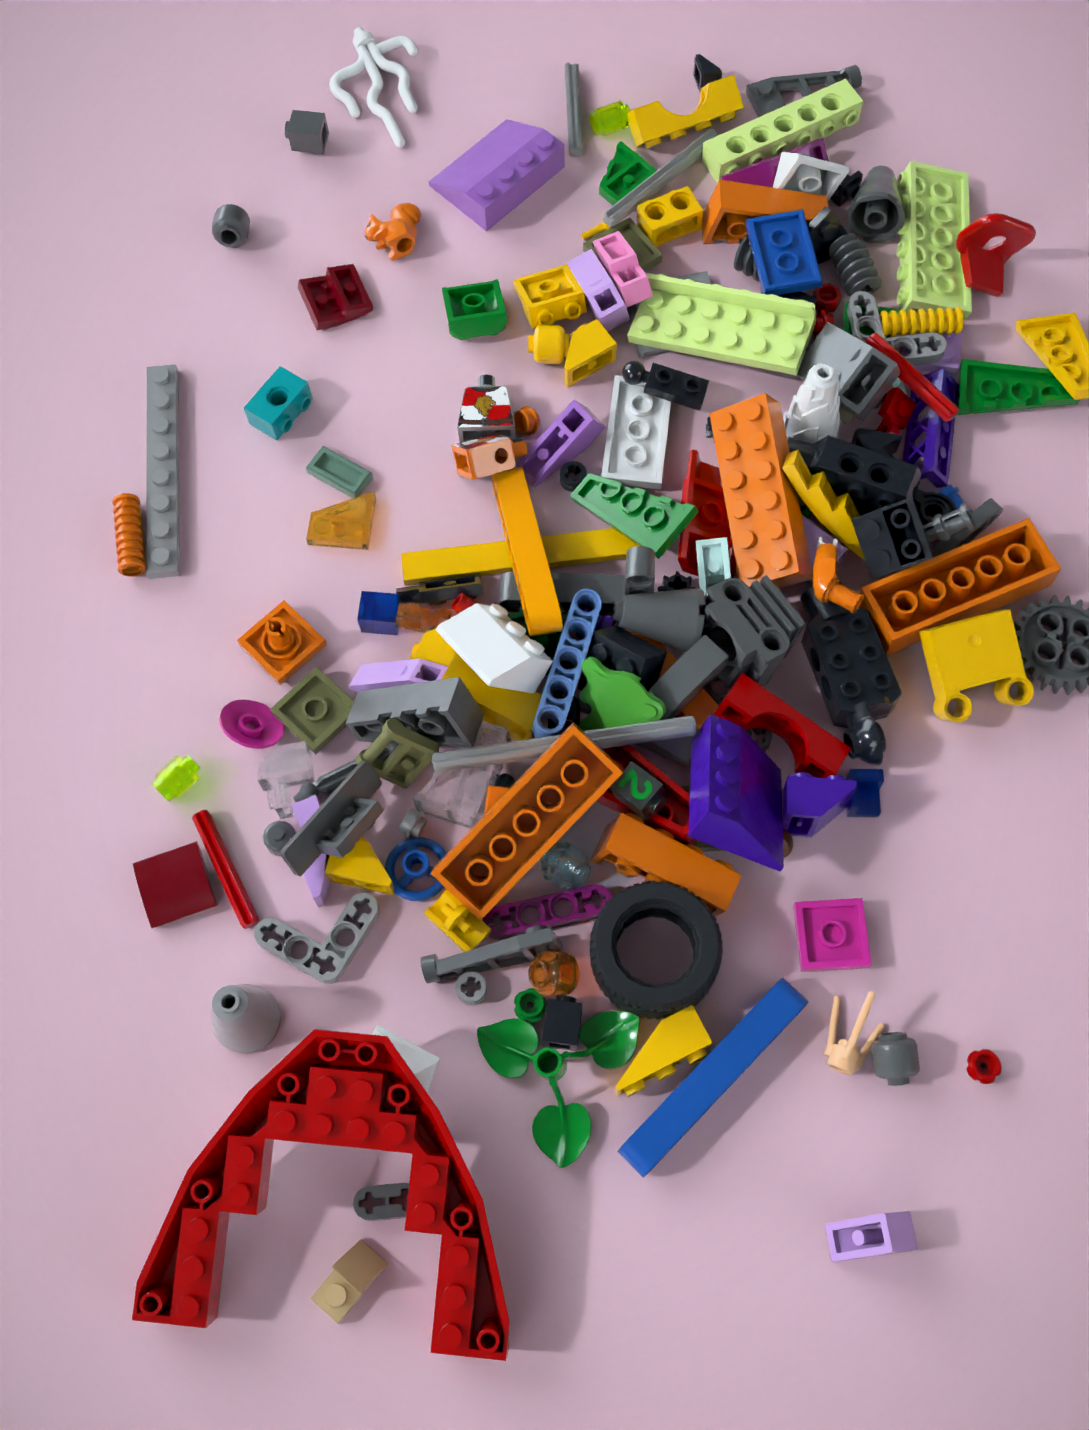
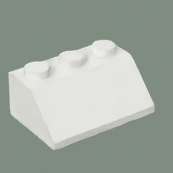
M476 603L438 625L436 631L488 686L534 693L553 662L543 652L544 647L530 639L525 634L526 629L507 616L508 611L494 603L491 606Z

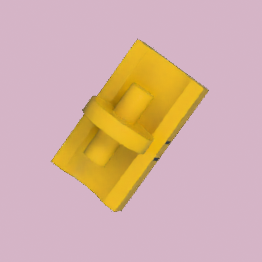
M447 889L424 912V915L463 952L475 949L492 932L489 926L482 920L480 921Z

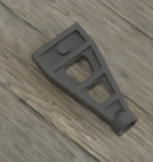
M852 65L840 71L771 77L746 85V95L757 116L761 117L786 105L780 94L782 91L799 90L802 96L805 97L812 94L809 88L810 85L826 84L828 87L843 79H846L855 89L861 86L862 76L859 67Z
M544 925L527 928L525 930L526 934L517 935L438 960L436 954L421 957V968L424 979L429 984L441 981L442 979L461 976L465 972L479 973L537 961L543 955H549V951H559L551 953L552 957L564 955L562 953L564 950L561 940L551 927L546 928ZM544 951H548V952H545V953L541 954L539 957H538V955H537L538 953H541V952H544Z

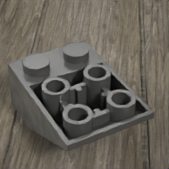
M828 322L805 352L796 376L805 381L809 370L814 365L821 363L833 367L839 376V406L864 422L901 372L898 364L873 346Z

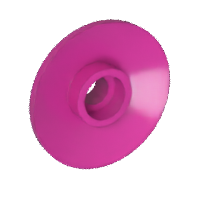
M246 699L235 700L225 705L220 713L219 722L223 732L231 740L242 746L253 749L269 748L277 744L283 734V724L271 714L270 707L260 702Z

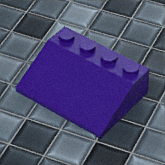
M710 714L692 738L688 836L781 872L784 868L781 769L741 726Z

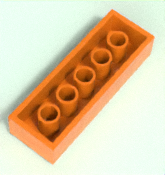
M767 393L709 413L739 580H742L750 588L752 582L756 580L760 582L762 577L767 575L774 585L781 589L813 579L798 494L782 469L786 455L790 451L781 404Z
M1027 518L861 587L860 593L863 594V600L859 608L868 610L887 656L920 642L919 631L989 613L1052 586L1062 568L1030 518Z
M573 722L434 866L430 874L481 921L623 774L622 768Z

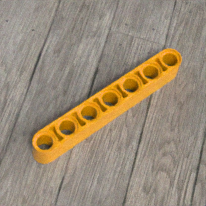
M516 467L492 474L494 495L528 633L530 636L561 632L563 630L561 611L523 468Z

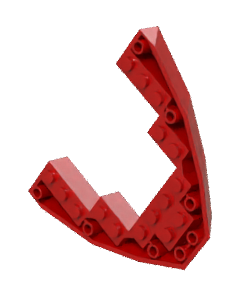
M314 1029L247 1092L188 1168L138 1277L132 1320L207 1328L217 1318L229 1213L258 1215L266 1209L274 1140L411 1153L412 1161L404 1231L442 1235L430 1353L506 1361L509 1351L510 1320L484 1202L440 1110L388 1036Z

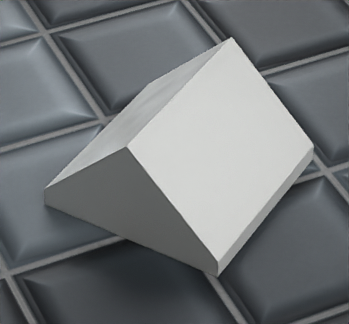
M782 152L773 188L825 195L829 200L849 173V167L797 153Z

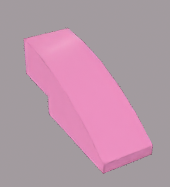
M619 231L592 241L604 269L613 281L626 308L653 297L648 276L639 265L636 253Z

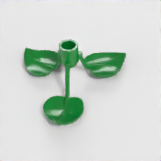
M607 1011L592 1016L583 1024L579 1032L581 1042L588 1049L577 1052L565 1051L562 1054L548 1047L539 1050L536 1055H533L538 1049L539 1038L534 1027L525 1020L505 1019L477 1029L481 1052L490 1067L499 1075L511 1079L520 1078L527 1072L530 1061L534 1063L537 1073L549 1081L558 1101V1106L548 1105L537 1113L533 1121L532 1133L540 1150L552 1159L558 1167L565 1168L580 1157L589 1142L592 1130L590 1115L583 1105L571 1103L565 1106L557 1080L561 1079L566 1073V1061L568 1059L588 1057L592 1054L595 1063L602 1068L616 1069L624 1066L630 1061L636 1050L640 1019L637 1015L625 1011Z

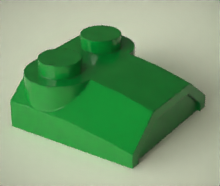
M498 279L455 287H442L449 333L452 337L459 340H467L479 336H494L506 328L507 315Z

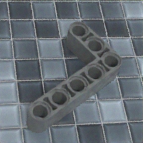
M646 546L629 548L626 552L625 575L551 573L561 612L567 611L568 614L575 594L581 589L596 591L602 601L599 615L612 616L616 600L621 601L623 595L654 592L655 551ZM514 572L503 573L500 577L499 605L509 612L523 610ZM579 604V605H578V607H579L582 611H584L585 608L591 609V608H590L588 605H586V604Z

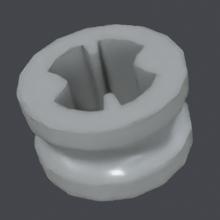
M465 972L456 981L457 996L466 1005H477L486 997V982L479 973ZM470 980H474L476 986L481 985V990H476L473 997H469L467 991L462 993V987H467Z

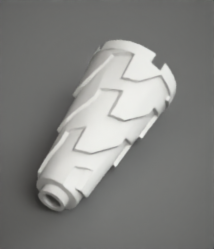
M820 363L814 365L809 370L804 384L800 386L797 395L793 397L789 412L786 411L783 417L787 439L790 436L814 444L828 435L839 438V376L833 367Z

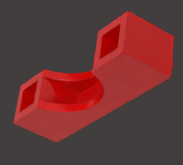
M743 673L730 688L713 714L741 726L744 731L760 728L778 735L786 742L793 754L794 772L810 773L816 778H827L828 776L836 775L851 750L849 746L837 737L821 728L811 719L795 710L785 701Z

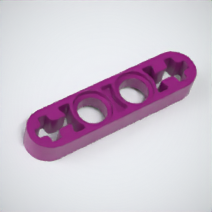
M599 884L589 885L495 906L482 918V921L488 926V924L493 923L494 916H500V919L503 921L512 919L510 912L516 911V922L519 927L513 928L512 921L502 924V930L496 931L494 926H489L492 932L488 936L494 940H503L526 934L525 930L533 926L544 925L546 928L551 927L552 929L596 919L601 908L595 909L594 904L583 905L584 913H579V904L576 897L581 896L582 903L591 901L593 894H598L600 899L605 898L601 908L612 898L605 886ZM561 900L569 901L574 907L573 912L567 917L558 916L554 911V906L557 902ZM533 907L540 912L541 917L537 923L527 924L521 918L522 912L527 908Z

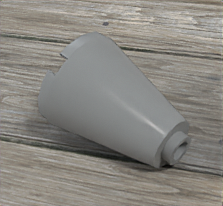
M243 984L222 987L216 992L212 1000V1030L218 1042L228 1050L242 1054L260 1051L272 1042L280 1025L281 1013L279 1004L268 990L257 985Z

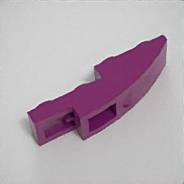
M823 138L813 140L787 151V153H797L829 162ZM781 154L763 159L721 176L722 180L773 188Z

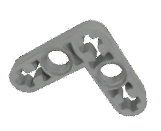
M858 291L851 295L847 314L854 337L866 343L870 336L862 334L859 329L863 326H869L893 348H907L911 354L904 358L913 366L932 364L942 359L947 342L941 334L930 332L885 338L874 296L865 291ZM857 304H861L862 307L866 308V309H865L864 316H862V317H861V315H862L861 307H860L859 305H857ZM927 345H932V348L937 350L932 351L931 347H927Z
M358 893L349 900L322 945L274 918H266L260 921L255 928L254 937L256 942L265 951L321 983L333 984L343 976L378 919L380 909L376 899L371 894ZM369 902L368 906L371 913H363L358 922L363 927L359 930L356 925L347 920L351 918L355 922L359 915L356 908L358 904L364 906ZM276 927L275 931L279 937L286 940L284 945L282 946L280 942L271 938L266 942L267 938L263 934L265 930L272 931ZM343 930H351L355 933L354 942L347 947L337 944V936ZM298 942L306 943L308 945L307 955L299 960L293 959L290 956L291 947ZM315 955L324 963H329L332 959V964L336 968L333 973L327 971L325 975H322V968L313 962Z

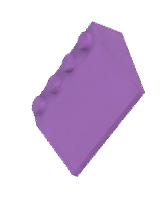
M506 119L431 179L429 186L485 231H488L565 167L564 143L543 128Z

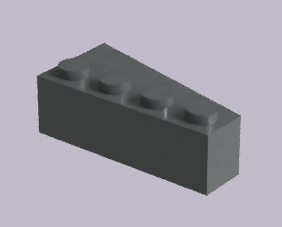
M455 677L358 691L345 724L359 741L374 742L381 734L385 722L389 718H396L403 723L405 728L440 743L439 746L472 748L484 713L461 678Z

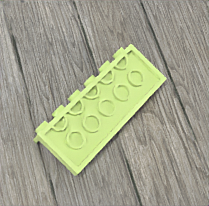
M910 161L905 171H901L897 178V185L905 210L904 225L902 229L900 228L896 232L899 234L896 255L900 258V266L897 271V281H900L897 304L900 305L901 310L906 312L912 308L924 309L925 311L928 308H932L934 311L937 308H942L945 311L947 307H951L952 310L956 307H961L964 318L967 319L972 313L971 288L966 287L960 253L956 248V240L959 233L970 225L968 173Z
M646 274L653 297L640 303L627 334L629 343L797 375L816 324L814 303L805 300L782 298L774 294L755 293L746 289L727 288L718 284L699 283L691 279H677L663 274Z

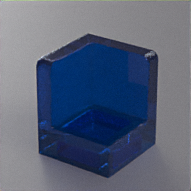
M361 592L357 617L361 633L398 635L399 628L396 620L399 605L398 594Z
M849 769L846 778L847 780L856 781V789L846 807L847 817H879L881 814L879 790L884 782L883 769Z

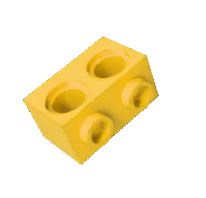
M686 186L637 205L636 225L657 247L700 230L702 228L703 209L690 188Z

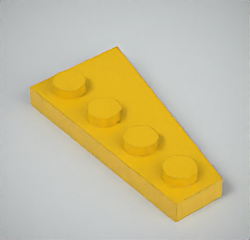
M1076 313L1016 320L1015 330L1074 400L1089 399V342Z

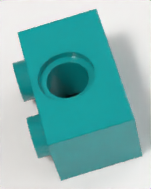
M279 366L244 406L249 424L273 439L278 440L283 433L291 429L294 420L299 414L309 408L313 399L307 381Z

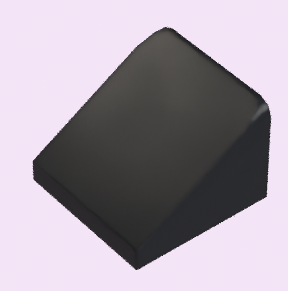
M696 54L693 76L699 92L708 83L722 79V71L701 54Z

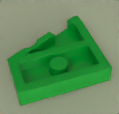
M620 141L616 146L613 160H610L607 173L600 182L599 195L614 205L657 170Z

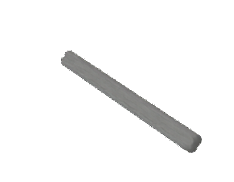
M714 129L706 131L605 211L603 222L608 224L609 227L617 225L637 209V205L647 201L701 158L703 142L720 135L719 132H716Z

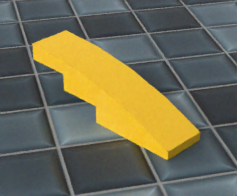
M799 450L788 453L782 469L798 495L816 518L840 542L865 560L851 521L854 518L860 517L849 494L846 493L836 497L823 471L811 475Z

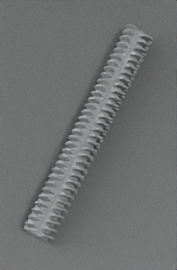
M568 62L565 64L568 151L572 157L575 155L581 157L583 155L579 65L576 63L571 65Z

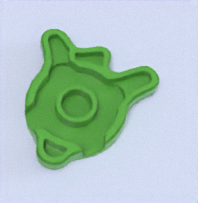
M588 657L581 664L587 684L580 692L579 697L582 702L592 707V711L579 722V728L582 731L658 721L664 716L666 712L664 702L655 697L652 691L647 692L645 687L639 682L641 680L640 677L626 671L610 670L595 657Z

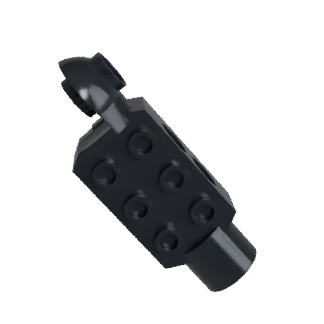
M829 435L814 444L790 436L787 439L790 453L799 450L811 475L823 471L836 497L848 493L860 516L911 497L914 499L922 525L932 522V519L927 516L934 517L939 513L945 515L957 509L949 497L941 493L925 492L918 489L922 473L916 465Z
M812 586L800 597L809 620L801 641L833 725L849 729L844 731L843 734L844 743L851 748L848 753L851 759L859 758L871 765H880L883 761V752L886 750V740L881 726L875 720L886 718L894 710L902 694L868 610L858 608L856 612L851 613L849 610L831 601L821 603L815 597Z

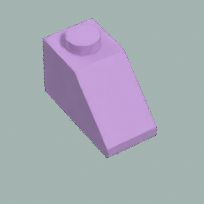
M910 1211L882 1213L825 1224L832 1262L918 1250Z

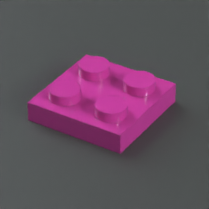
M863 898L794 902L793 911L801 972L870 968L872 964Z

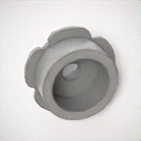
M411 808L405 815L399 831L406 835V839L413 835L419 837L424 830L427 820L423 818V810L419 812Z

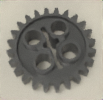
M1053 595L1048 604L1041 597L1036 605L1030 602L1025 611L1021 610L1017 620L1013 622L1025 673L1029 672L1031 674L1029 678L1031 683L1036 680L1041 681L1040 690L1042 691L1047 685H1051L1053 694H1057L1061 687H1064L1066 694L1070 695L1075 687L1082 693L1087 688V685L1089 686V608L1086 610L1082 608L1083 600L1081 599L1073 605L1071 604L1070 596H1066L1064 601L1060 603L1057 596ZM1063 621L1066 622V630L1064 631V633ZM1042 625L1049 626L1052 631L1044 629ZM1074 630L1080 631L1084 637L1077 635ZM1063 633L1062 641L1058 640ZM1039 653L1046 654L1050 660L1042 658ZM1059 656H1060V661H1059V662H1060V669L1057 668V660H1058ZM1071 658L1077 659L1081 665L1072 662Z

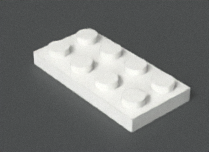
M615 375L601 477L620 482L623 486L661 489L671 402L643 393L646 385L644 382L630 385L624 381L622 376Z

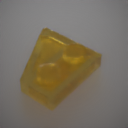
M367 493L311 512L306 537L307 544L368 550L376 504L375 493Z

